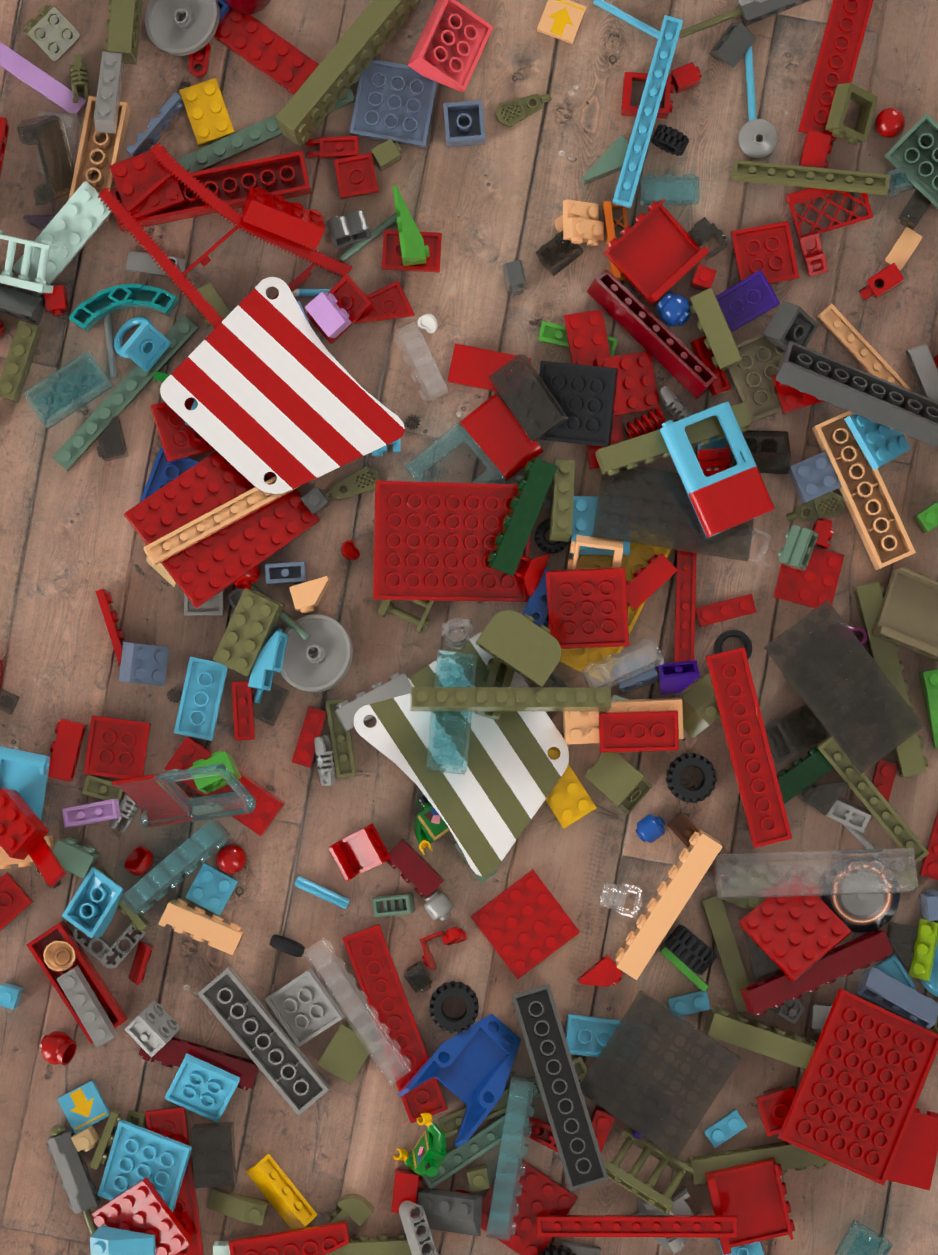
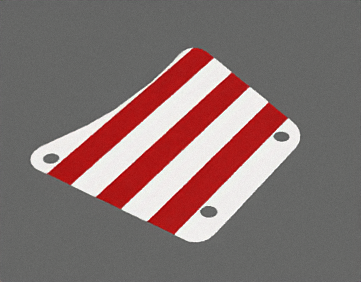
M277 277L263 279L174 370L160 387L161 397L170 408L255 487L271 494H282L398 440L405 432L402 420L363 389L328 352L309 325L289 286ZM272 286L279 290V296L273 300L266 296V290ZM192 397L197 400L198 406L195 410L186 409L184 403L187 398ZM267 472H273L277 476V481L272 485H268L264 481V475Z

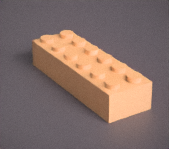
M88 97L69 199L84 181H87L99 193L105 188H109L108 191L116 188L109 166L121 161L131 111L128 103L120 101L116 134L96 132L94 123L96 97ZM110 216L105 220L106 222H109Z
M680 697L615 700L611 701L609 711H563L565 744L599 743V712L678 710L679 739H684L682 699Z

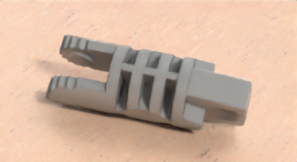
M662 386L658 391V397L675 421L691 416L692 413L678 395H675L669 387Z
M327 734L314 739L315 754L317 755L316 761H318L317 766L319 767L318 773L322 786L335 784L332 742Z
M128 791L119 805L120 817H124L119 830L123 833L126 832L133 815L138 809V805H140ZM121 818L111 820L109 827L116 828Z

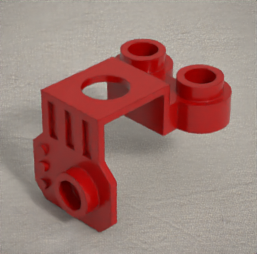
M453 927L446 930V932L439 931L420 939L424 951L422 959L426 967L436 970V964L427 941L441 936L444 945L449 946L463 942L468 938L462 928Z

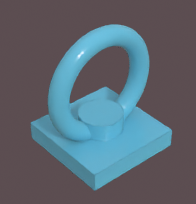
M134 317L125 322L118 330L114 340V348L117 354L124 358H130L147 373L171 345V342L154 328L152 322L146 317ZM141 324L122 347V340L127 331L133 326Z

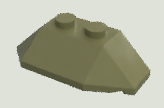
M709 672L682 696L683 728L692 738H695L720 717Z

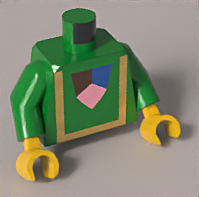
M425 795L416 800L422 811L416 815L414 827L419 849L425 855L424 849L429 847L432 852L431 843L450 829Z
M421 1113L422 1117L417 1118V1123L419 1125H427V1129L410 1152V1157H408L406 1149L397 1148L396 1150L399 1151L400 1155L393 1154L394 1160L405 1161L407 1167L421 1176L428 1175L432 1177L437 1175L438 1168L446 1158V1135L435 1123H432V1115L430 1113Z

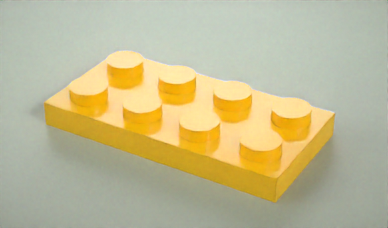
M557 747L549 748L548 757L553 760L560 757V750ZM569 764L545 799L563 829L597 808Z

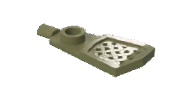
M549 93L543 96L533 94L500 103L495 114L499 123L511 127L542 109L543 104L552 99ZM531 100H534L536 102V105L530 106L529 102Z
M365 466L333 485L332 491L324 495L328 501L335 497L341 500L375 490V481H381L378 470ZM342 486L347 487L346 493L340 492Z
M832 491L796 507L795 512L786 514L788 522L796 519L800 522L835 517L840 516L846 505L843 496ZM804 509L809 510L810 513L808 516H805L803 514Z

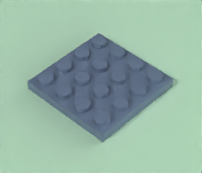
M371 59L370 66L364 69L359 77L350 135L387 141L391 138L394 143L426 148L438 82L420 75L407 65Z

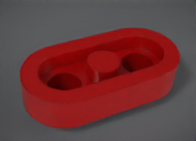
M209 42L204 46L203 52L197 51L189 55L188 69L191 75L196 78L204 77L208 72L211 54ZM197 66H202L200 71L195 70Z

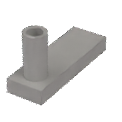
M128 251L126 271L168 277V274L165 275L166 271L162 272L163 268H160V265L157 266L158 262L154 263L155 259H152L149 253ZM168 256L167 259L171 258L170 262L174 261L173 265L176 264L175 268L179 267L178 271L182 270V273L186 270V259Z

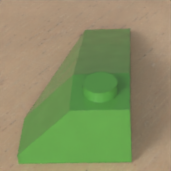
M392 185L403 266L426 263V257H430L428 245L424 246V240L397 186Z
M938 668L918 672L934 749L938 748Z

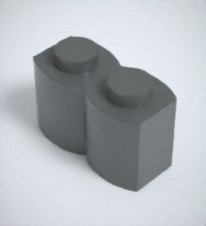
M355 210L346 216H334L326 221L334 248L344 247L353 242H361L371 237L364 211Z
M517 260L505 263L503 265V274L508 293H512L513 296L523 294L527 288V281L522 261Z

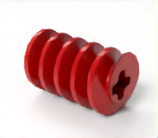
M657 407L655 408V414L649 411L648 418L643 414L641 415V421L638 418H634V425L628 421L627 428L624 425L623 427L628 438L632 439L656 431L657 428H663L661 424L665 423L666 420Z

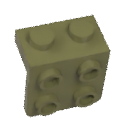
M49 4L48 6L44 5L38 11L39 15L35 19H30L24 25L25 29L23 32L51 60L56 61L80 37V33L55 6Z

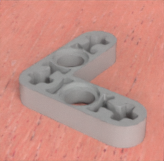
M130 924L112 946L102 937L92 939L87 945L85 942L88 939L79 937L80 932L77 927L73 931V937L76 942L106 968L113 969L120 965L146 935L147 931H141L142 934H136L133 937L136 939V942H134L130 936L126 935L127 933L131 935L135 931ZM126 939L130 942L128 950L120 948L121 940ZM93 942H101L103 947L100 952H95L92 949ZM117 951L123 954V957L119 954L115 958L116 964L108 963V955L113 956Z

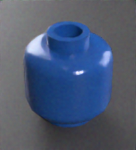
M648 814L637 823L636 833L643 842L652 843L665 834L664 826L666 824L659 815L656 817L653 814Z

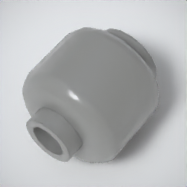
M436 891L425 899L424 908L432 920L440 919L444 921L451 916L450 911L453 905L445 893Z

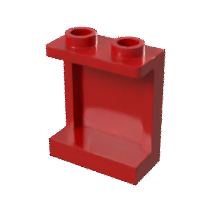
M373 823L329 846L331 856L335 859L340 868V873L346 881L375 866H379L391 858Z

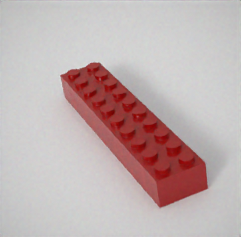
M302 150L190 173V175L194 174L193 178L197 177L196 181L200 179L199 183L203 182L202 186L206 185L205 188L209 187L208 191L212 190V193L215 192V196L218 195L217 198L221 197L220 201L224 200L223 203L227 202L226 205L230 204L229 208L232 206V210L243 207L250 187L255 189L256 187L262 188L270 195H280L285 199L312 194ZM180 180L178 183L185 202L140 218L135 222L139 221L138 225L144 228L214 214L218 211L214 212V209L211 210L212 206L208 207V204L205 205L206 201L202 202V199L199 200V196L196 197V193L193 194V191L189 192L190 188L187 189V185L184 186V183L180 184ZM112 188V194H115L114 197H117L116 201L120 200L119 204L122 203L118 189ZM120 219L117 220L121 231H128V229H125V226H122L123 222L119 223Z

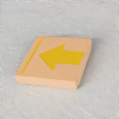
M548 0L537 31L573 44L587 7L570 0Z

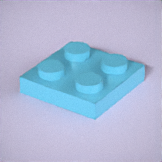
M203 863L185 898L220 916L239 881L209 864Z

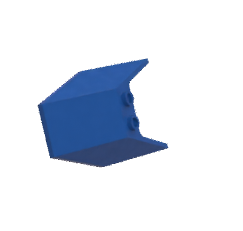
M491 1013L470 1026L468 1030H464L442 1043L398 1095L400 1097L431 1078L438 1079L466 1105V1111L454 1143L456 1147H459L470 1139L502 1097L521 1039Z

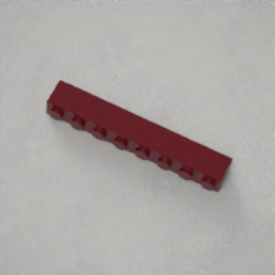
M607 269L593 280L586 292L696 399L712 386L718 377Z
M877 929L833 948L794 982L783 971H780L740 989L747 1011L755 1015H762L771 1007H780L789 999L795 1000L807 991L813 992L818 990L820 985L834 983L836 978L852 975L854 970L865 969L874 961H883L893 951L886 931Z

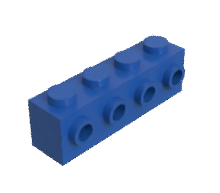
M547 567L522 615L526 613L534 619L533 623L539 627L541 624L546 627L549 622V617L547 616L546 571L553 570Z

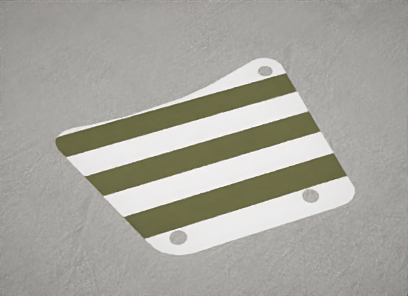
M482 632L410 676L408 680L412 687H480L483 678L487 679L489 674L486 671L488 661L494 658L476 645V641ZM514 672L510 687H529L524 678L517 672ZM410 693L365 705L358 709L354 716V727L358 734L393 761L419 787L449 827L471 869L482 877L491 875L497 869L555 787L569 763V751L565 740L546 711H502L498 721L476 714L477 711H410ZM367 715H373L377 720L376 725L372 728L366 727L363 723L364 717ZM551 747H557L560 750V757L556 760L548 757V749Z

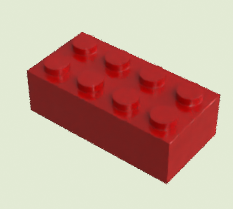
M250 187L242 207L244 222L315 250L317 249L325 230L324 218L319 211L303 208V205L297 202L290 203L285 201V198L280 195H270L262 188L256 187L255 189Z

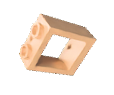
M576 535L575 541L571 542L570 553H573V559H569L567 570L592 569L577 567L580 546L613 550L611 568H620L623 554L622 540Z

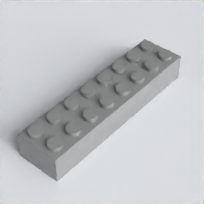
M231 965L197 993L298 1116L329 1091V1083L300 1048L296 1046L290 1036Z

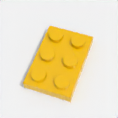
M216 78L179 90L198 146L235 133Z

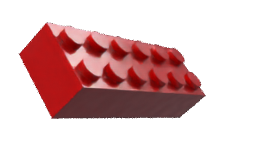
M187 736L164 769L261 837L285 803L242 772H240L242 778L213 792L204 794L199 791L189 768L200 759L205 761L211 758L213 752L192 737Z
M64 920L26 944L91 1044L94 1042L58 983V977L78 966L114 1028L128 1019L80 944L74 939ZM53 941L67 942L75 950L76 959L73 966L66 971L52 970L44 962L43 953L46 946Z

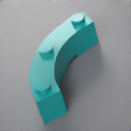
M143 284L117 285L101 290L88 300L83 301L68 319L89 333L92 327L104 316L125 308H149L169 317L179 303V299L175 295L157 287Z

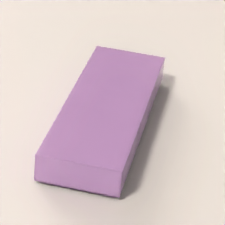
M118 799L62 809L64 828L67 829L121 818Z

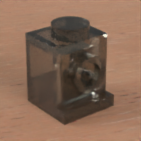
M706 217L694 224L687 233L701 247L714 238L716 231Z

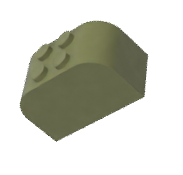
M504 610L497 613L477 639L476 645L537 687H542L560 661L561 646L559 642L550 634L551 630L542 624L540 627L534 624V619L526 613L521 615L513 610Z

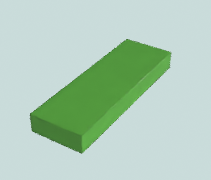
M663 944L659 949L660 953L698 988L705 992L709 986Z

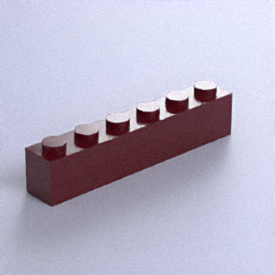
M172 1037L152 1058L142 1048H140L138 1054L143 1056L142 1059L154 1062V1060L162 1062L163 1066L172 1068L173 1065L180 1067L187 1053L240 1077L237 1087L243 1090L252 1089L259 1069L253 1060L176 1037Z

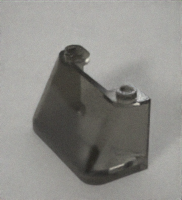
M46 115L22 120L17 126L20 141L25 145L37 144L45 174V183L38 185L33 193L36 206L44 205L69 194L71 190L74 166L64 124L57 115Z

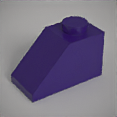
M697 660L658 664V683L661 695L681 693L700 677Z

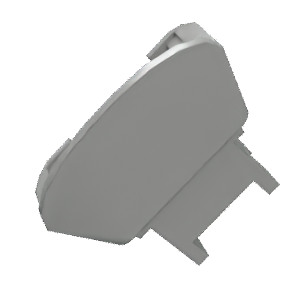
M686 1187L672 1195L671 1199L674 1202V1206L669 1215H702L700 1210L693 1213L685 1199L690 1197ZM640 1197L637 1199L641 1215H667ZM654 1237L663 1248L669 1251L672 1250L675 1255L684 1248L689 1240L688 1237Z

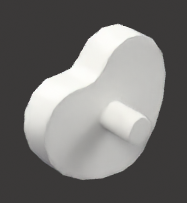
M432 314L422 315L417 322L418 326L425 329L428 333H434L438 327L436 318Z

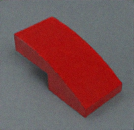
M813 232L798 237L809 277L828 272L819 233Z

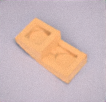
M906 226L885 258V261L889 264L895 263L901 271L923 236Z

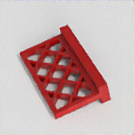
M807 188L785 195L797 237L803 236L800 229L803 221L812 225L810 232L807 234L813 233V231L821 234L873 218L867 193H861L859 198L856 199L849 195L850 192L848 191L845 193L838 190ZM835 192L844 195L840 205L830 200ZM818 197L826 201L821 211L812 206L814 200ZM847 197L856 202L852 211L842 207ZM802 203L807 206L803 216L796 213L795 204ZM828 203L838 208L833 217L824 213ZM859 204L865 207L866 216L860 217L854 214ZM810 209L819 213L815 223L805 218ZM840 209L850 214L846 222L842 223L835 219ZM822 215L831 220L827 228L817 225Z

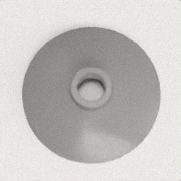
M764 119L750 120L740 130L738 139L740 148L747 156L752 158L768 156L777 144V133L774 126ZM758 134L762 136L761 142L756 141Z

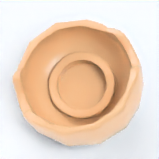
M53 941L46 946L43 953L44 962L50 969L55 971H66L73 966L76 959L75 950L64 941Z

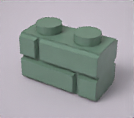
M792 525L791 529L786 533L785 546L779 551V562L785 566L805 571L818 534L813 530Z

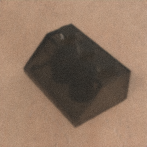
M747 430L742 433L760 474H788L791 451L787 431ZM729 445L731 468L737 465V461Z

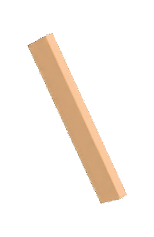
M832 303L816 317L867 373L905 389H911Z

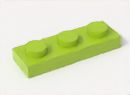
M920 918L909 976L930 981L938 941V922Z

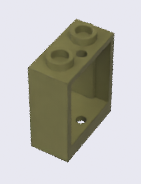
M852 83L838 84L825 129L832 132V135L835 137L846 139V142L852 145L866 142L878 97ZM849 100L861 105L855 130L843 125Z

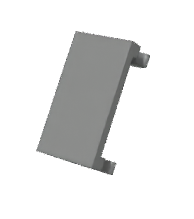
M835 794L832 797L830 807L828 806L827 817L862 833L871 818V813L868 809Z

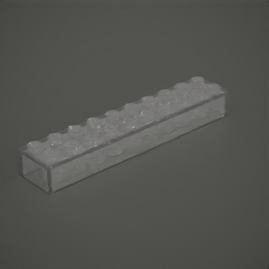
M914 848L718 854L713 861L716 899L913 893L918 887Z

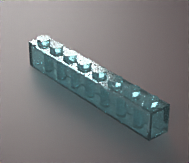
M511 1075L486 1229V1237L510 1241L511 1235H515L516 1223H513L514 1215H518L519 1203H516L517 1195L521 1196L522 1184L519 1183L520 1176H524L525 1164H522L523 1156H527L529 1146L525 1142L526 1136L530 1137L532 1125L528 1123L529 1117L534 1115L535 1105H532V1098L537 1096L538 1085H535V1080L531 1078Z

